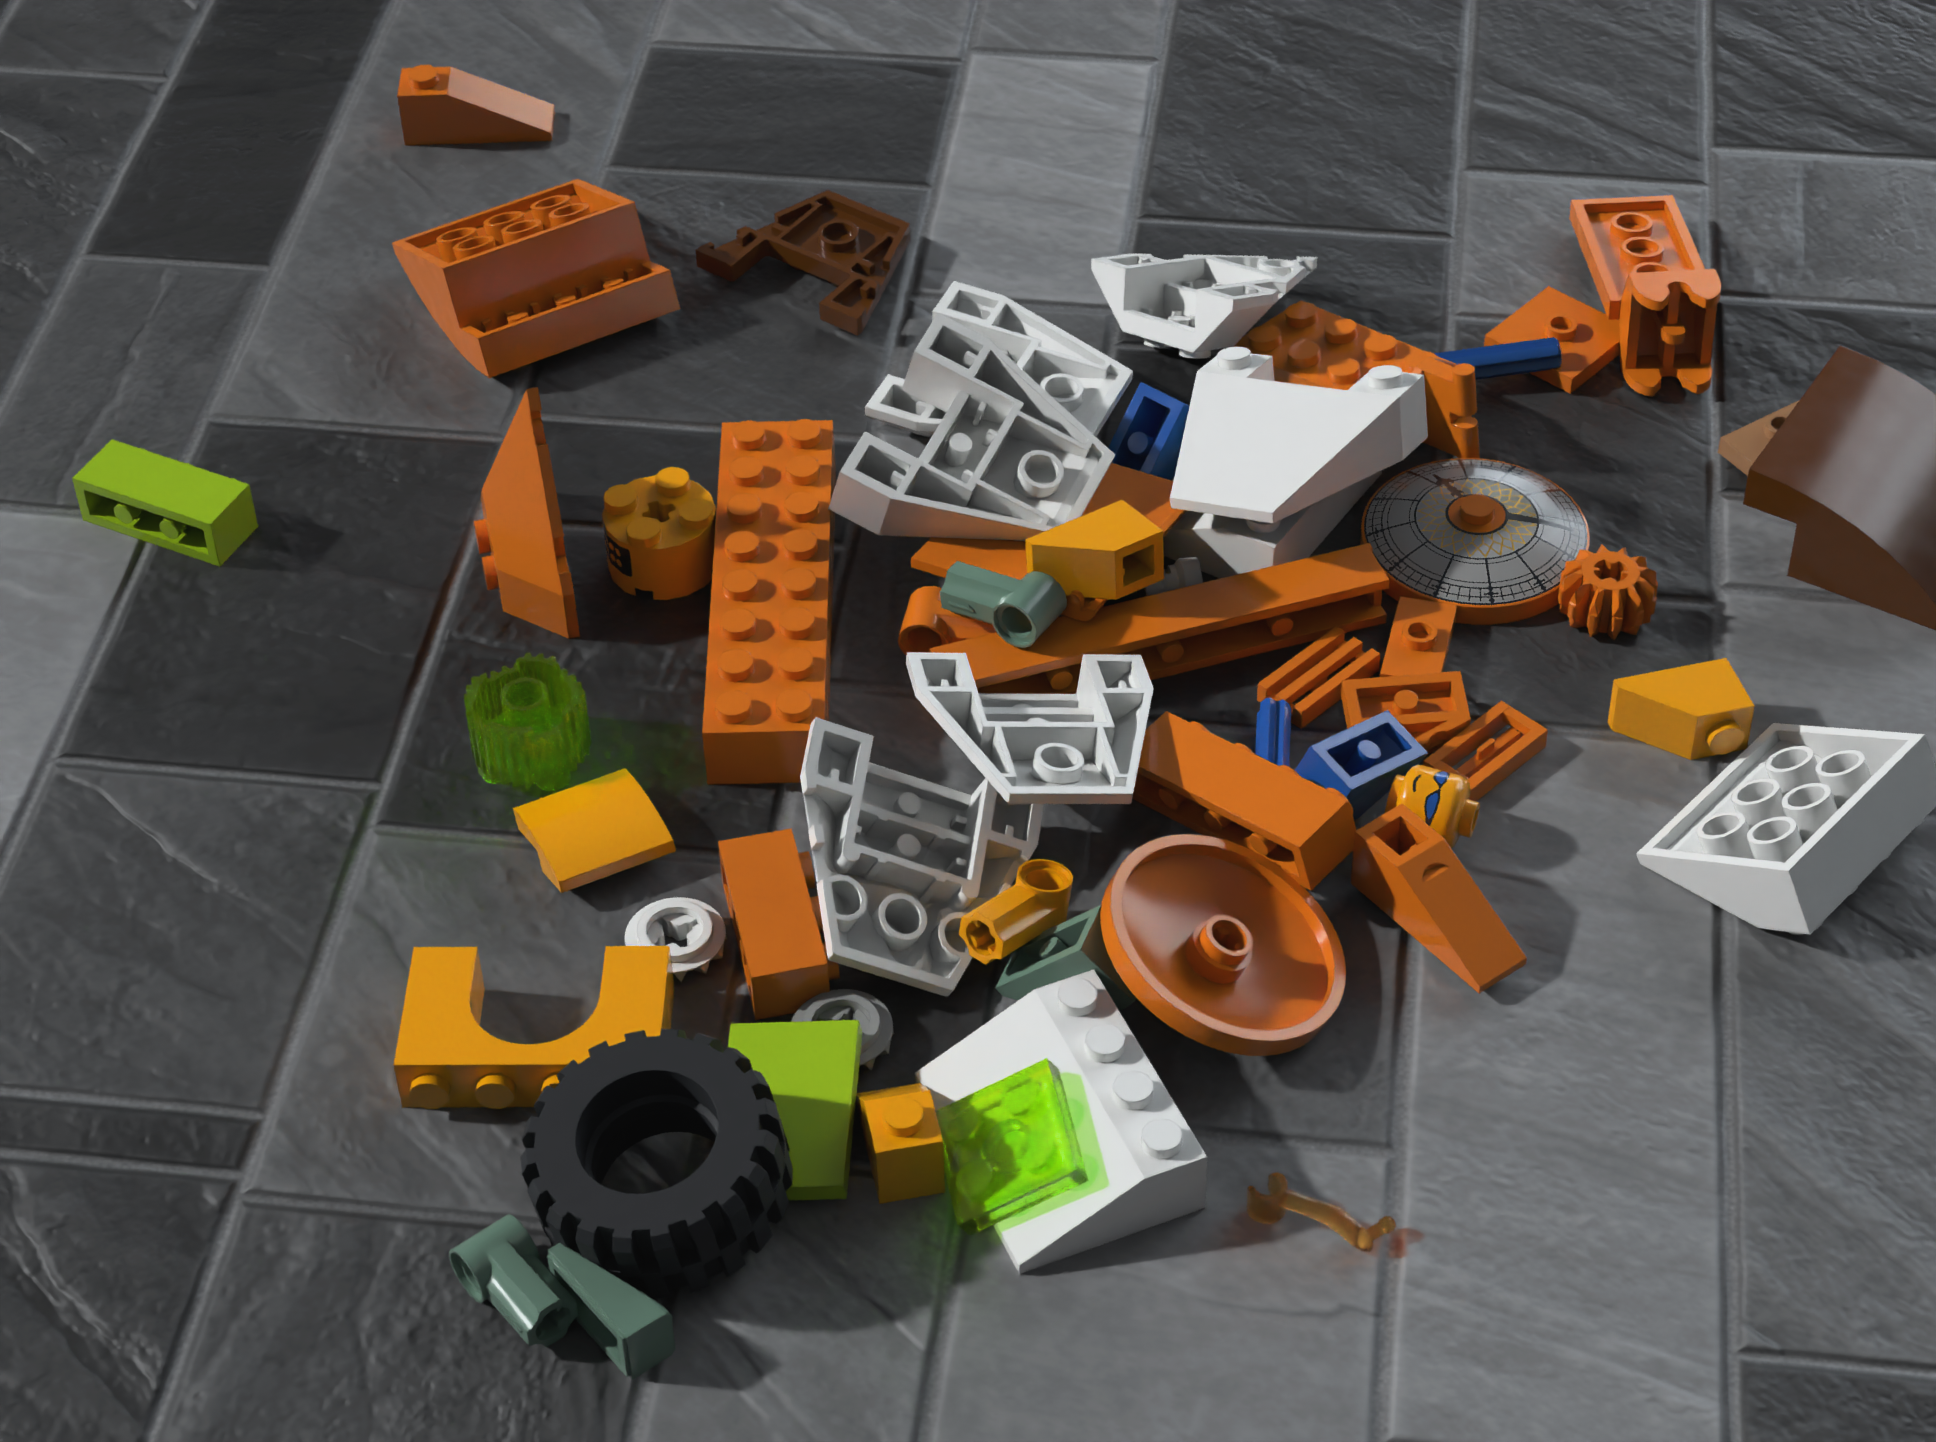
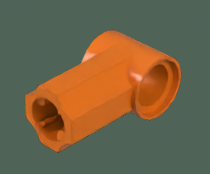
M924 586L916 589L910 596L899 633L898 644L905 655H907V652L930 653V648L995 633L996 630L991 624L942 608L940 597L942 588Z

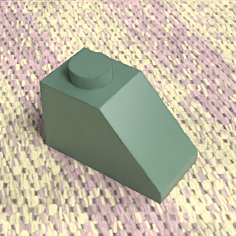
M1101 905L1043 931L1039 936L1013 951L995 987L1004 997L1020 1000L1034 989L1094 969L1118 1010L1125 1009L1137 999L1119 976L1107 953L1101 930Z

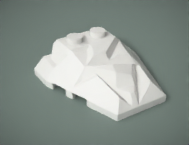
M815 717L810 724L800 780L828 960L948 997L972 959L965 941L959 935L961 917L1012 887L1011 885L1017 877L1018 867L1030 859L1038 845L1044 804H1008L986 778L974 793L969 795L870 763L869 759L874 736Z

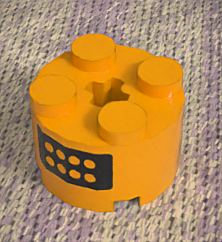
M679 467L664 468L654 476L635 479L625 485L612 486L604 493L602 522L608 568L613 582L622 590L636 596L635 588L643 591H653V600H670L688 596L705 587L711 581L716 506L711 493L698 482L690 480L689 473L685 469Z

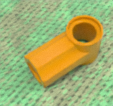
M1034 859L1021 864L1018 867L1015 885L961 917L959 935L965 941L969 955L987 965L995 959L1004 958L1039 936L1043 931L1065 922L1073 882L1071 871L1063 864L1046 859Z

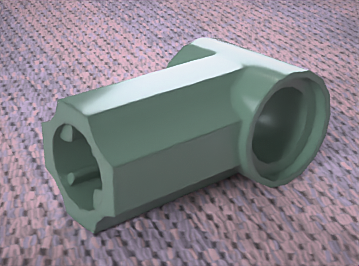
M960 561L955 562L948 569L944 585L940 591L942 608L993 625L998 635L1004 641L1020 648L1031 646L1063 613L1067 605L1065 591L1048 574L1033 571L1027 573L1019 580Z
M508 1214L449 1251L452 1268L468 1294L479 1303L488 1299L529 1346L542 1344L548 1347L566 1335L568 1327L578 1316L576 1300L543 1265L534 1241L521 1222L513 1215Z

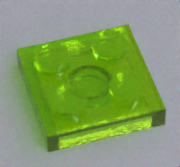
M1048 1058L936 1110L943 1139L944 1170L957 1225L970 1236L1088 1181L1060 1071Z

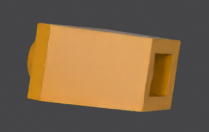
M1123 499L1025 539L1027 573L1037 571L1052 576L1061 585L1066 596H1069L1072 591L1078 590L1084 597L1117 600L1164 579L1163 530Z

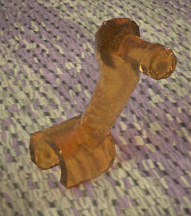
M1278 1172L1271 1173L1268 1176L1270 1195L1261 1194L1251 1185L1247 1187V1212L1255 1221L1263 1224L1277 1222L1285 1216L1287 1209H1290L1323 1223L1353 1247L1363 1252H1371L1375 1239L1393 1232L1396 1228L1394 1219L1391 1216H1384L1379 1219V1222L1365 1229L1341 1207L1288 1189L1287 1179Z

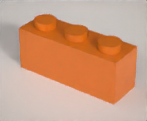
M792 828L718 841L722 884L755 1020L796 1013L807 1000L818 994L830 992L829 980L839 979L840 977L839 965L828 960L825 942L822 943L820 934L824 933L819 898L818 896L810 897L808 889L815 888V877L809 851L798 853Z

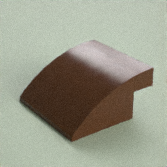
M1840 345L1749 468L1743 505L1797 524L1787 576L1936 630V394L1914 379L1884 363Z

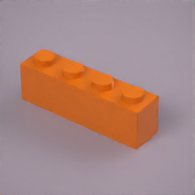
M1165 711L1145 730L1132 799L1202 835L1231 841L1261 854L1280 866L1301 886L1311 891L1353 851L1354 834L1356 831L1353 808L1349 800L1334 788L1325 789L1301 777L1289 766H1278L1254 754L1247 746L1241 743L1233 744L1211 733L1202 724L1196 721L1188 722L1168 711Z

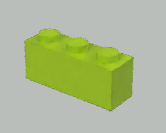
M113 439L72 478L83 521L219 567L258 527L249 484Z

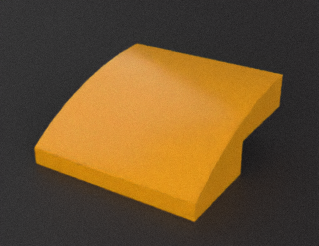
M626 768L513 808L518 830L537 850L543 873L561 893L676 851L674 840L645 791Z

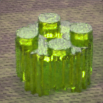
M526 653L524 657L516 659L513 668L502 666V671L499 673L491 671L490 678H488L487 673H483L479 677L473 676L471 678L472 685L466 686L467 694H464L465 713L473 758H475L478 773L484 781L503 785L512 782L513 787H518L522 783L525 784L526 788H530L533 783H536L539 788L546 791H555L568 785L571 781V771L578 769L577 763L585 762V755H589V746L592 745L586 694L582 683L577 682L576 676L574 674L568 676V670L565 668L560 670V665L556 662V656L552 655L549 658H544L543 653H539L536 657H532L531 653Z

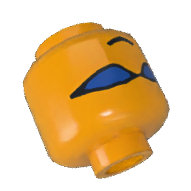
M1415 765L1405 776L1399 774L1395 776L1389 791L1385 813L1401 803L1404 804L1445 838L1449 846L1453 848L1459 836L1471 838L1478 819L1480 802L1470 800L1471 788L1467 778L1431 767Z

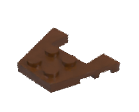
M826 190L774 213L775 222L757 230L747 226L737 230L736 239L717 248H714L713 243L708 242L695 250L697 267L732 282L736 281L766 256L787 263L796 270H803L829 281L837 288L819 302L820 320L858 336L863 332L911 240L910 223Z

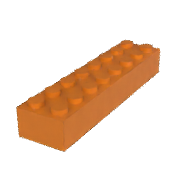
M800 419L796 421L766 422L746 420L722 423L702 728L708 785L801 783L800 775L810 724L815 717L829 721L835 512L828 508L836 485L833 420Z

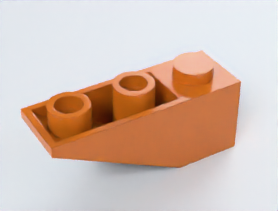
M1401 803L1355 831L1351 884L1476 992L1480 994L1526 965V955L1445 838L1404 804Z

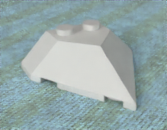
M1124 254L1091 259V270L1123 332L1143 337V344L1146 346L1179 348L1180 356L1194 359L1210 357L1211 350L1233 347L1280 298L1317 267V257H1297V260L1291 261L1268 259L1267 256L1183 255V258L1164 260L1153 257L1151 254Z

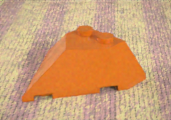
M536 387L526 389L482 487L480 497L484 519L473 522L479 554L489 552L491 554L490 556L481 557L487 590H499L503 612L571 639L580 637L571 572L565 553L564 532L548 444H546L540 410H542L539 390Z

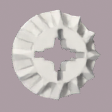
M684 897L662 899L645 906L632 917L625 931V946H670L672 970L681 982L686 972L690 970L706 974L710 960L723 958L724 941L727 939L724 921L713 907L702 901ZM664 933L678 941L687 938V946L679 947L675 943L666 945Z

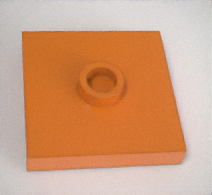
M1550 286L1488 332L1484 340L1485 347L1556 338L1561 347V367L1531 372L1530 374L1570 394L1620 355L1619 320H1609L1607 314Z

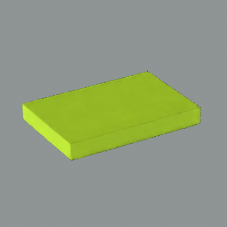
M859 1020L730 1024L728 1047L735 1048L750 1059L752 1069L762 1073L771 1089L790 1148L789 1156L793 1166L792 1185L786 1191L788 1200L847 1199L862 1044V1029Z

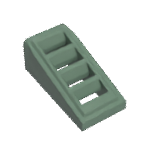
M560 1242L548 1249L549 1255L547 1257L550 1272L577 1302L578 1316L575 1319L626 1377H630L633 1380L674 1353L672 1315L668 1310L644 1293L588 1259L583 1258Z

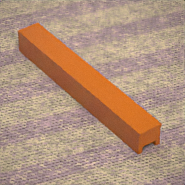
M1367 543L1104 606L1088 621H1080L1067 616L1058 617L1031 646L1026 648L1015 647L1007 643L995 632L930 648V653H966L978 693L1076 694L1083 654L1141 655L1150 680L1314 641L1335 626L1347 633L1386 623L1387 614L1381 606L1382 590L1389 589V578L1374 556L1371 544Z

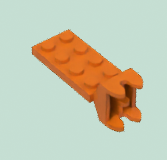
M1674 196L1571 200L1570 221L1609 320H1619L1620 368L1627 384L1634 391L1642 395L1654 396L1661 388V377L1673 376L1680 380L1682 387L1695 394L1707 391L1711 385L1712 378L1711 357L1717 304L1721 295V281L1715 269H1705Z

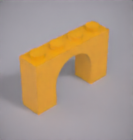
M605 946L600 996L593 1014L582 1026L572 1033L554 1041L539 1044H517L503 1041L490 1035L480 1026L485 987L478 947H413L394 1059V1070L402 1108L488 1107L502 1109L506 1107H534L537 1099L547 1086L555 1089L559 1084L557 1074L573 1059L580 1064L590 1057L588 1052L590 1048L604 1041H607L608 1046L626 1041L624 1034L641 1030L646 1032L647 1037L660 1036L661 1029H671L675 986L670 946Z

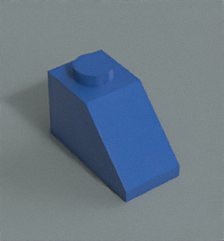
M1140 382L1108 447L1115 454L1112 463L1172 480L1175 476L1190 405Z
M1386 710L1311 745L1295 771L1301 777L1325 789L1334 788L1341 792L1351 803L1353 818L1356 820L1390 790L1397 774L1405 776L1413 766L1418 765L1424 760L1428 752Z

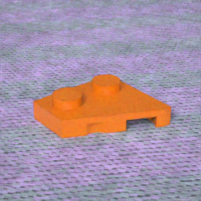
M1461 671L1342 680L1341 699L1347 729L1388 710L1430 754L1470 725L1471 717Z

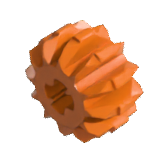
M1601 544L1597 553L1579 550L1576 559L1567 561L1565 569L1561 572L1558 594L1560 612L1569 617L1570 627H1587L1590 638L1599 632L1607 633L1613 640L1616 639L1620 631L1637 635L1639 627L1644 623H1649L1651 615L1655 612L1658 589L1657 572L1647 568L1646 557H1629L1626 547L1618 552L1609 551Z

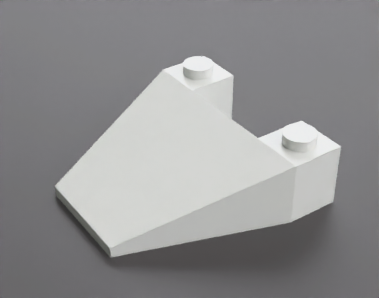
M937 313L913 353L902 390L945 411L946 414L919 458L865 431L839 472L828 509L877 535L1025 541L1027 538L1081 517L1110 467L1115 454L989 338Z
M1229 347L1219 351L1217 356L1200 368L1196 374L1170 495L1171 508L1275 523L1404 460L1428 438L1424 375L1402 372V369L1398 366L1382 365L1370 369L1350 389L1341 390L1274 381L1272 356L1252 354L1245 347Z

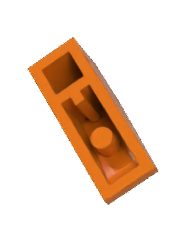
M418 65L413 68L401 69L397 99L405 145L552 141L555 118L554 104L453 67Z

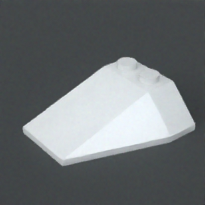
M953 281L932 311V321L937 313H940L989 338L1095 437L1132 381L1133 370L1004 295ZM888 374L865 406V415L887 425L931 438L946 412L902 390L905 379Z
M907 652L906 666L915 697L1008 804H1131L1154 689L1141 655L1083 654L1076 694L978 693L966 653Z

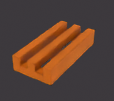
M1335 626L1260 681L1257 687V701L1261 702L1269 697L1275 701L1286 700L1292 708L1291 723L1302 729L1341 700L1342 680L1370 678L1377 673L1380 667L1381 653L1373 648L1363 652V642L1355 637L1349 641L1344 640L1345 631ZM1346 662L1351 663L1327 681V677ZM1310 690L1312 692L1304 699H1302L1300 702H1298L1296 705L1292 704L1295 700H1297L1307 691Z
M1501 700L1423 760V766L1467 778L1471 788L1470 800L1478 801L1546 747L1548 729ZM1507 724L1511 726L1495 740L1490 738ZM1477 748V754L1456 770L1452 768Z

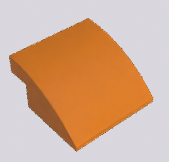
M580 179L566 182L392 242L398 260L431 316L461 355L488 378L680 310L670 269L650 261L635 202Z

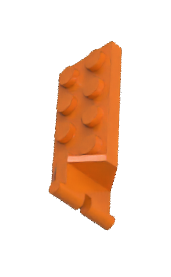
M1302 300L1288 306L1285 311L1261 326L1253 328L1233 346L1248 348L1252 354L1272 356L1274 381L1348 390L1366 375L1370 369L1377 366L1393 365L1400 367L1402 372L1423 374L1428 438L1422 443L1431 445L1458 458L1480 459L1478 420L1472 417L1477 412L1475 368L1471 364L1453 363L1436 356L1432 352L1421 350L1390 335L1382 334L1355 323L1351 319L1343 318Z

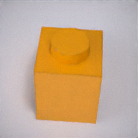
M1727 658L1614 679L1607 723L1614 732L1683 758L1694 760L1745 750L1748 746L1755 705Z
M921 1083L857 1093L856 1106L879 1204L945 1193L943 1139L931 1091Z

